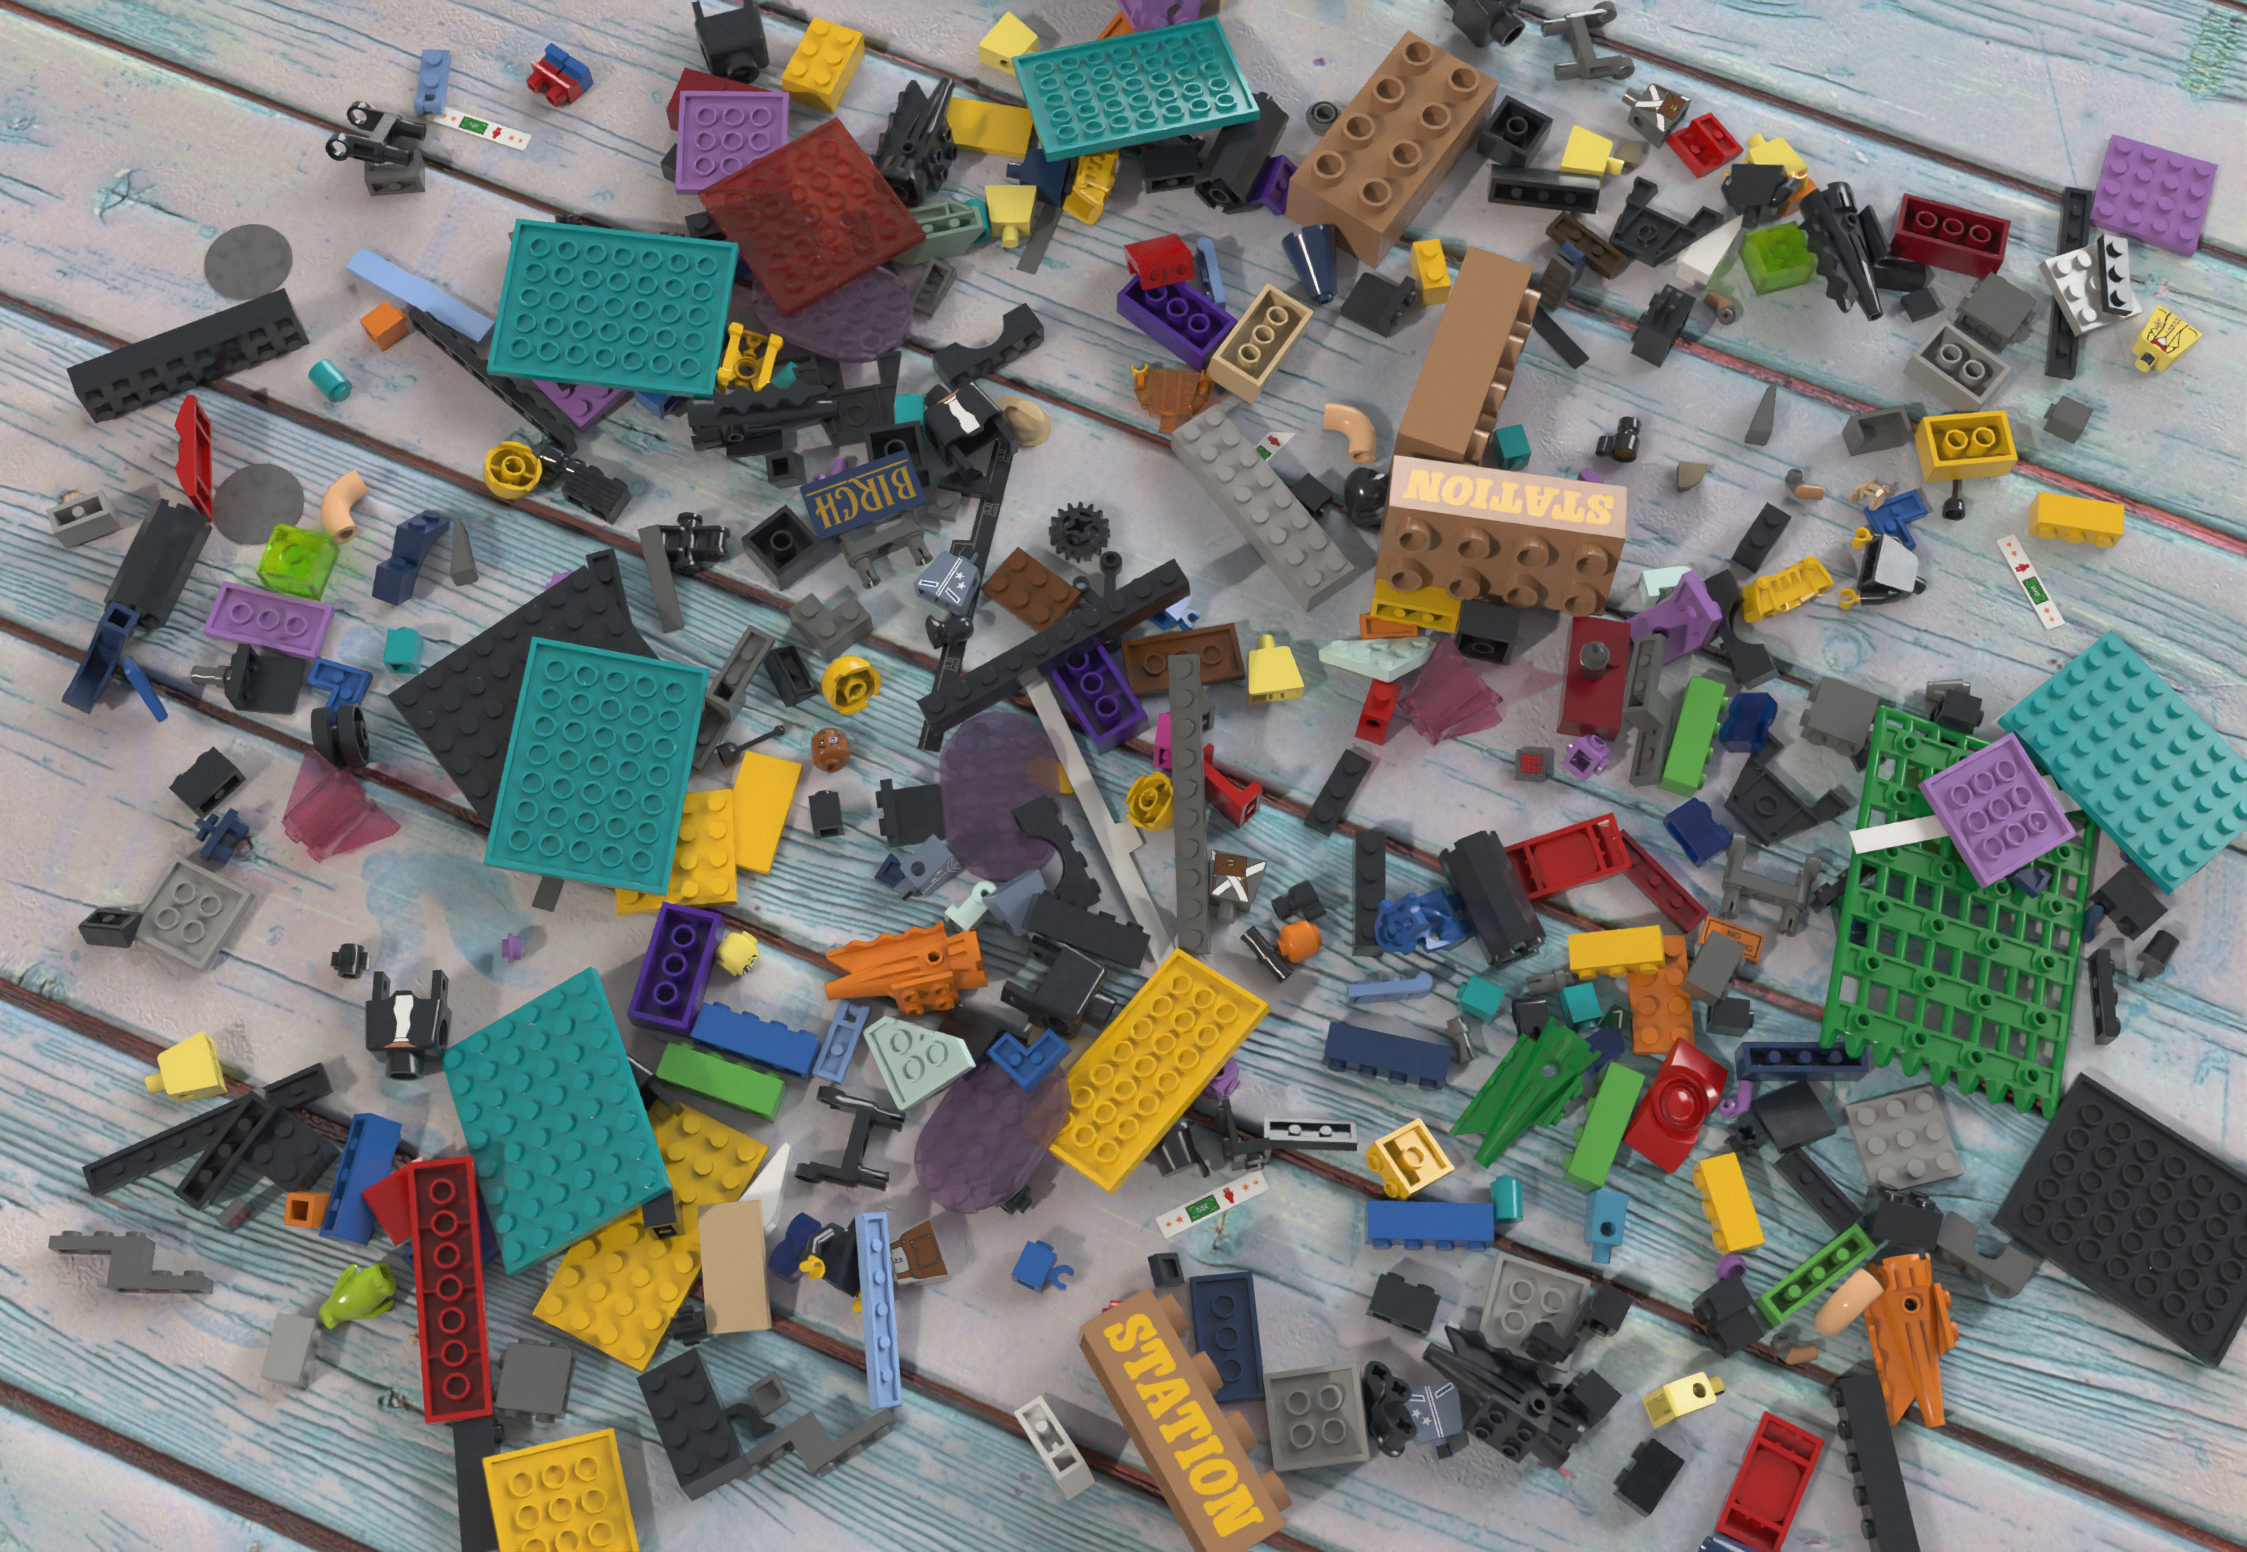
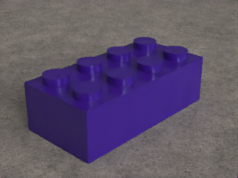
M1137 274L1117 294V312L1200 374L1203 369L1206 370L1212 356L1238 323L1237 319L1185 281L1142 290L1139 275Z
M1103 645L1048 674L1099 756L1150 727L1145 710Z
M665 901L662 902L627 1012V1017L633 1026L691 1039L690 1035L699 1015L716 960L715 951L721 944L726 928L721 914Z

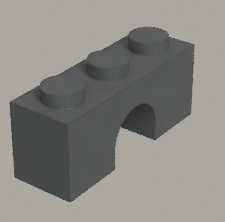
M1953 1211L1944 1215L1935 1251L1929 1250L1933 1253L1932 1256L1944 1264H1952L1959 1268L1964 1277L1987 1285L1989 1291L1997 1297L2011 1299L2019 1295L2036 1261L2009 1245L2000 1249L1993 1260L1985 1259L1978 1254L1974 1246V1238L1980 1227Z

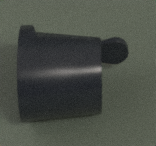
M1187 1120L1173 1125L1150 1152L1163 1178L1184 1172L1197 1165L1203 1178L1210 1176L1209 1168L1195 1148L1190 1130L1195 1125L1194 1120Z

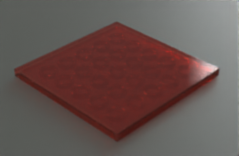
M838 117L697 192L698 199L729 242L738 243V254L785 318L927 240L926 233Z

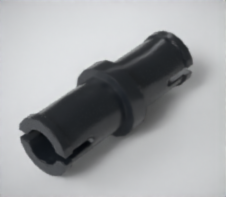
M1255 926L1249 928L1240 937L1258 957L1256 961L1260 965L1264 964L1277 978L1279 983L1285 981L1294 972L1277 953L1278 948L1274 944L1270 945Z

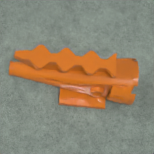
M942 920L931 928L910 927L903 934L892 935L883 933L873 941L868 942L852 940L844 947L826 952V958L829 962L850 973V975L824 983L827 999L831 1001L889 995L896 999L901 1017H918L924 1012L933 1010L944 1011L951 1009L956 1004L960 1005L961 1001L958 990L988 987L976 928L947 937Z
M1918 1253L1882 1259L1883 1264L1877 1265L1876 1268L1874 1261L1866 1264L1867 1272L1877 1280L1883 1289V1293L1863 1311L1866 1334L1870 1343L1873 1366L1878 1376L1890 1427L1897 1425L1915 1397L1923 1415L1926 1428L1946 1425L1939 1360L1944 1353L1956 1347L1955 1341H1959V1334L1955 1321L1950 1322L1948 1309H1951L1952 1306L1948 1290H1942L1941 1282L1933 1284L1930 1253H1925L1921 1257L1922 1260H1920ZM1904 1303H1909L1913 1310H1907Z

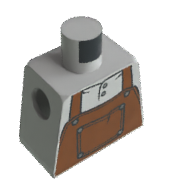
M930 1218L889 1239L892 1276L896 1277L900 1290L950 1281Z

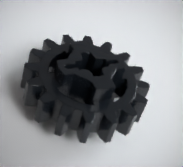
M1079 502L1078 508H1073L1072 504L1068 503L1067 511L1059 508L1057 510L1058 517L1052 516L1051 518L1052 526L1049 527L1051 546H1056L1057 555L1065 552V560L1067 561L1072 556L1076 557L1077 563H1080L1081 557H1086L1088 561H1092L1093 553L1100 556L1102 552L1101 547H1108L1107 538H1110L1108 518L1102 519V510L1093 512V504L1083 508V503Z

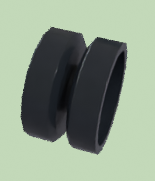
M357 702L341 704L337 709V713L330 706L312 710V741L318 764L324 773L340 771L344 761L351 768L365 767L369 764L370 747L363 712Z

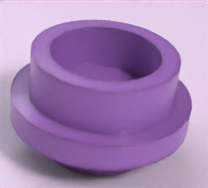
M508 933L507 939L501 940L502 957H508V963H513V960H521V936H513V933Z
M1737 1253L1724 1255L1718 1261L1715 1268L1716 1276L1722 1282L1737 1273L1743 1279L1747 1272L1744 1259Z

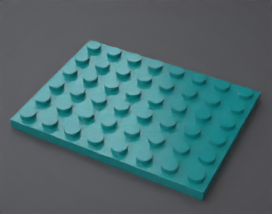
M1217 16L1012 57V65L1047 162L1061 161L1081 155L1086 156L1091 153L1140 145L1145 142L1194 134L1200 131L1219 129L1224 126L1260 119V110Z
M516 218L488 359V374L693 398L694 396L713 398V389H716L717 384L716 374L720 366L739 253L738 243Z
M2112 630L2011 708L1997 721L2008 734L2014 733L2025 752L2048 775L2053 777L2054 781L2167 895H2170L2247 828V762Z
M532 636L484 857V866L666 897L710 669Z
M591 966L445 1050L441 1062L470 1156H473L475 1160L476 1175L507 1275L515 1277L672 1189L597 969Z

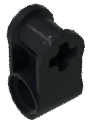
M1538 996L1513 999L1511 1003L1512 1017L1518 1038L1524 1033L1529 1038L1534 1036L1535 1039L1532 1040L1537 1041L1548 1021L1545 998Z

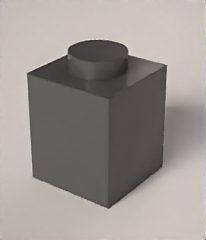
M2062 395L2057 404L2051 403L2043 418L2047 419L2043 430L2074 444L2084 431L2094 409Z

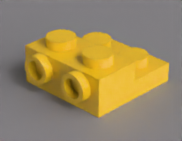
M1421 1118L1375 1141L1365 1151L1368 1167L1371 1171L1380 1174L1385 1182L1384 1190L1386 1194L1392 1199L1396 1198L1397 1201H1406L1429 1185L1455 1170Z

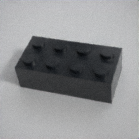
M695 1347L636 1377L680 1488L691 1501L751 1471L707 1363Z

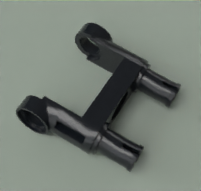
M355 101L347 110V119L358 129L373 133L369 139L345 133L334 134L327 141L325 149L327 154L336 161L353 158L376 164H384L386 161L409 167L412 158L411 149L394 147L393 144L400 136L424 141L427 125L403 120V117L399 114L372 109L366 102ZM353 110L363 111L367 119H357L353 114ZM338 141L344 144L346 152L337 151L333 146V142Z
M819 1086L816 1096L817 1101L830 1105L829 1109L855 1114L841 1168L810 1161V1164L798 1163L794 1177L814 1184H821V1181L853 1189L861 1185L885 1192L890 1172L863 1167V1158L871 1129L879 1126L902 1132V1123L905 1122L906 1113L879 1108L877 1102L848 1096L837 1088Z

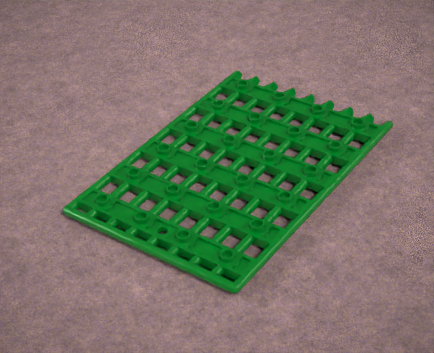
M1884 705L1879 706L1874 720L1856 830L1869 828L1872 809L1887 814L1886 824L1897 823L1899 818L1907 821L1936 815L1921 790L1917 791L1905 786L1908 765L1923 770L1921 781L1923 782L1974 754L1968 751V747L1981 750L1993 742ZM1887 719L1902 724V729L1886 724ZM1914 728L1929 733V738L1914 733ZM1941 737L1956 742V747L1942 743ZM2028 755V757L2030 758L2031 762H2032L2033 765L2035 766V768H2036V770L2038 771V773L2040 774V776H2046V775H2048V774ZM1881 756L1896 760L1893 782L1877 777ZM2056 783V785H2057L2059 791H2060V790H2063V789ZM2083 809L2064 813L2069 822L2073 820L2085 824L2082 846L2065 841L2022 866V870L2035 869L2036 864L2050 869L2052 874L2048 882L2047 891L2042 890L2033 899L2005 876L1981 889L1966 864L1950 859L1953 842L1949 836L1941 837L1938 854L1923 850L1924 841L1856 854L1853 845L1819 1037L1820 1047L1823 1049L1831 1048L1838 1035H1843L1846 1053L1850 1059H1855L1861 1056L1867 1043L1871 1044L1874 1061L1878 1068L1889 1066L1895 1053L1901 1055L1902 1069L1906 1077L1916 1076L1923 1062L1929 1063L1930 1077L1934 1086L1944 1085L1951 1072H1957L1958 1085L1962 1095L1973 1094L1981 1080L1985 1082L1987 1098L1991 1105L2001 1103L2009 1089L2013 1091L2015 1107L2019 1114L2029 1112L2035 1099L2041 1100L2043 1117L2046 1121L2050 1122L2059 1106L2097 823ZM1862 864L1878 869L1874 891L1859 887ZM1890 873L1905 878L1902 901L1886 896ZM2062 873L2077 878L2074 900L2059 895ZM1918 882L1933 887L1929 910L1914 905ZM1945 891L1960 896L1957 919L1942 914ZM1972 901L1988 905L1985 928L1969 923ZM2000 910L2015 914L2012 937L1997 933ZM1853 919L1869 924L1865 947L1849 942ZM2027 919L2042 923L2039 946L2024 942ZM1881 928L1896 933L1893 957L1877 952ZM2055 928L2070 933L2067 955L2051 951ZM1908 938L1924 942L1920 966L1905 961ZM1936 947L1952 952L1948 975L1933 970ZM1964 956L1979 961L1976 984L1961 979ZM1992 965L2007 970L2004 993L1988 988ZM2019 974L2034 979L2031 1002L2016 998ZM1843 975L1859 980L1855 1004L1839 999ZM2047 983L2062 988L2059 1012L2043 1007ZM1871 984L1887 989L1883 1013L1867 1009ZM1899 994L1915 999L1911 1023L1896 1018ZM1927 1003L1943 1008L1939 1032L1924 1027ZM1955 1012L1971 1017L1967 1041L1952 1036ZM1983 1021L1999 1026L1995 1050L1980 1046ZM2011 1030L2026 1035L2023 1059L2008 1055ZM2039 1040L2054 1044L2051 1068L2035 1064Z

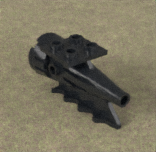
M941 78L928 99L918 82L911 79L906 89L899 92L898 106L895 111L889 114L886 132L880 133L877 152L870 155L877 172L873 180L874 190L880 197H883L885 194L891 198L889 203L894 206L911 209L918 207L920 203L922 205L929 182L932 185L933 191L939 192L942 183L947 180L948 170L952 161H955L957 158L958 147L955 145L952 129L949 127L946 118L955 83L949 78Z
M1842 181L1827 184L1829 189L1820 192L1819 188H1817L1801 200L1799 208L1805 221L1798 226V229L1807 232L1808 242L1806 249L1808 252L1815 253L1818 258L1817 275L1824 276L1827 279V298L1836 300L1838 307L1843 313H1848L1856 300L1868 321L1878 320L1884 313L1881 308L1872 268L1892 250L1872 205H1867L1858 214L1854 193L1849 183Z
M801 379L795 380L788 388L780 389L772 382L767 383L757 392H751L745 386H738L732 394L723 395L716 389H713V398L694 396V398L689 397L690 399L687 400L689 427H692L693 434L696 435L691 436L692 444L696 452L724 446L726 443L727 459L783 452L782 430L840 416L838 399H822L828 395L827 386H809Z
M1448 1321L1444 1330L1454 1353L1431 1342L1424 1351L1422 1359L1427 1361L1475 1403L1478 1410L1465 1423L1463 1429L1517 1464L1531 1452L1547 1467L1557 1471L1571 1453L1568 1450L1573 1443L1577 1444L1587 1425L1588 1417L1581 1411L1555 1400L1556 1395L1562 1390L1563 1384L1548 1383L1542 1379L1537 1367L1517 1363L1511 1350L1507 1348H1494L1487 1343L1484 1333L1480 1330H1466L1462 1326Z

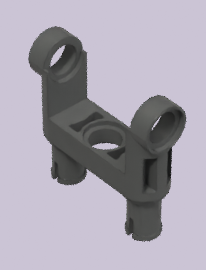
M1603 1L1596 4L1590 10L1566 13L1563 18L1541 21L1543 38L1565 34L1568 36L1575 61L1554 64V76H1556L1555 79L1557 81L1573 77L1585 80L1604 76H1612L1615 80H1623L1634 73L1635 68L1630 57L1617 55L1597 59L1587 30L1604 27V24L1616 18L1617 11L1613 2Z
M913 509L899 514L902 523L853 543L848 532L832 538L835 543H838L848 565L852 569H856L865 589L872 588L869 582L872 581L875 587L881 581L871 562L904 547L909 548L917 566H924L922 559H924L926 564L932 561L933 557L923 541L924 531Z
M1733 832L1726 850L1728 860L1721 884L1724 895L1718 913L1719 916L1725 918L1726 913L1729 912L1727 919H1737L1741 899L1744 896L1781 907L1783 910L1777 932L1784 935V931H1787V937H1795L1800 914L1807 908L1812 882L1815 881L1820 869L1821 857L1808 854L1803 869H1799L1796 885L1791 886L1741 871L1747 847L1745 843L1746 836Z

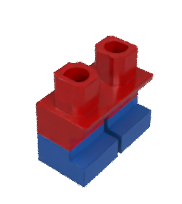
M551 42L544 49L546 55L538 63H531L533 72L527 78L526 83L529 90L535 94H539L547 87L549 90L545 93L546 100L557 108L565 100L573 104L594 83L590 69L574 57L569 56L568 53Z

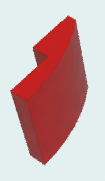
M1711 112L1692 119L1688 127L1669 134L1665 141L1698 179L1726 165L1744 150Z
M420 1156L412 1162H421L424 1160L422 1156ZM407 1165L361 1193L395 1247L412 1237Z

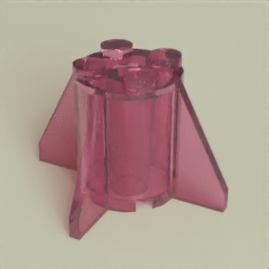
M1448 635L1442 638L1435 646L1410 693L1397 702L1400 709L1407 716L1411 715L1414 721L1411 722L1414 730L1421 737L1424 735L1433 747L1442 740L1493 728L1502 721L1495 707L1504 700L1486 685L1479 674L1476 676L1470 670L1472 666L1463 658Z
M314 748L303 758L283 820L281 821L282 825L286 828L285 834L296 844L300 841L308 847L307 853L318 863L339 853L390 837L401 828V825L379 807L373 798L369 802L365 799L367 791L356 781L353 772L349 768L345 771H339L337 766H333Z

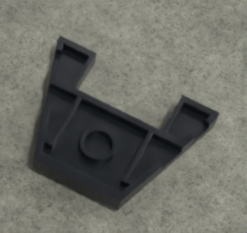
M1637 176L1633 182L1634 188L1631 194L1627 196L1624 211L1619 215L1609 238V244L1623 254L1655 268L1724 223V215L1703 206L1686 225L1646 207L1658 193V186Z
M901 350L876 354L880 384L832 391L822 398L827 400L838 399L840 416L819 420L833 448L865 443L863 429L891 425L902 355ZM818 364L792 368L796 380L801 379L809 386L821 385Z
M1765 728L1750 753L1724 807L1764 846L1769 847L1844 815L1850 807L1831 789L1812 807L1809 808L1765 767L1785 747Z

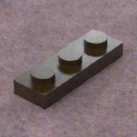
M1562 211L1546 228L1545 234L1561 246L1570 241L1576 249L1584 252L1587 255L1585 263L1608 280L1626 263V255L1565 211Z

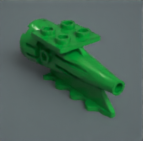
M1553 1016L1548 1019L1536 1042L1524 1033L1521 1034L1449 1131L1453 1136L1488 1131L1473 1157L1474 1160L1486 1169L1530 1126L1541 1124L1547 1129L1552 1124L1556 1127L1566 1114L1562 1107L1568 1099L1575 1102L1585 1088L1581 1084L1584 1079L1581 1075L1602 1054L1598 1049L1594 1054L1588 1051L1591 1044L1564 1024L1560 1028L1553 1025L1556 1021V1018ZM1552 1066L1555 1069L1554 1076H1544V1067Z

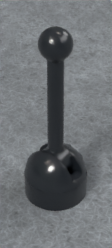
M1959 479L1953 480L1952 497L1948 498L1943 504L1942 516L1944 519L1959 521L1965 517V503L1962 499L1958 498Z
M777 725L773 731L740 746L731 742L723 743L716 746L717 754L723 766L727 768L739 760L741 751L774 736H783L785 728L782 725Z

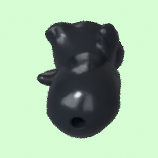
M931 614L926 618L925 629L934 650L939 649L946 643L956 647L959 642L970 639L974 633L973 623L965 615L952 616L944 622L936 620Z

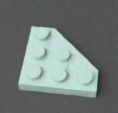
M1422 636L1390 639L1336 640L1319 650V661L1389 683L1440 656L1442 644L1432 642L1429 638Z
M884 1016L862 1031L899 1112H907L976 1067L963 1039L902 1019Z

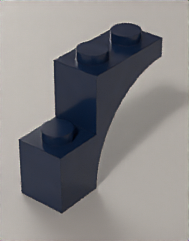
M426 510L397 525L392 556L377 565L371 597L395 606H399L411 599L421 566L436 541L449 530L450 520L441 517L438 512Z
M114 601L110 603L98 622L86 655L64 693L61 702L90 715L117 671L121 654L135 633L140 616L139 613Z

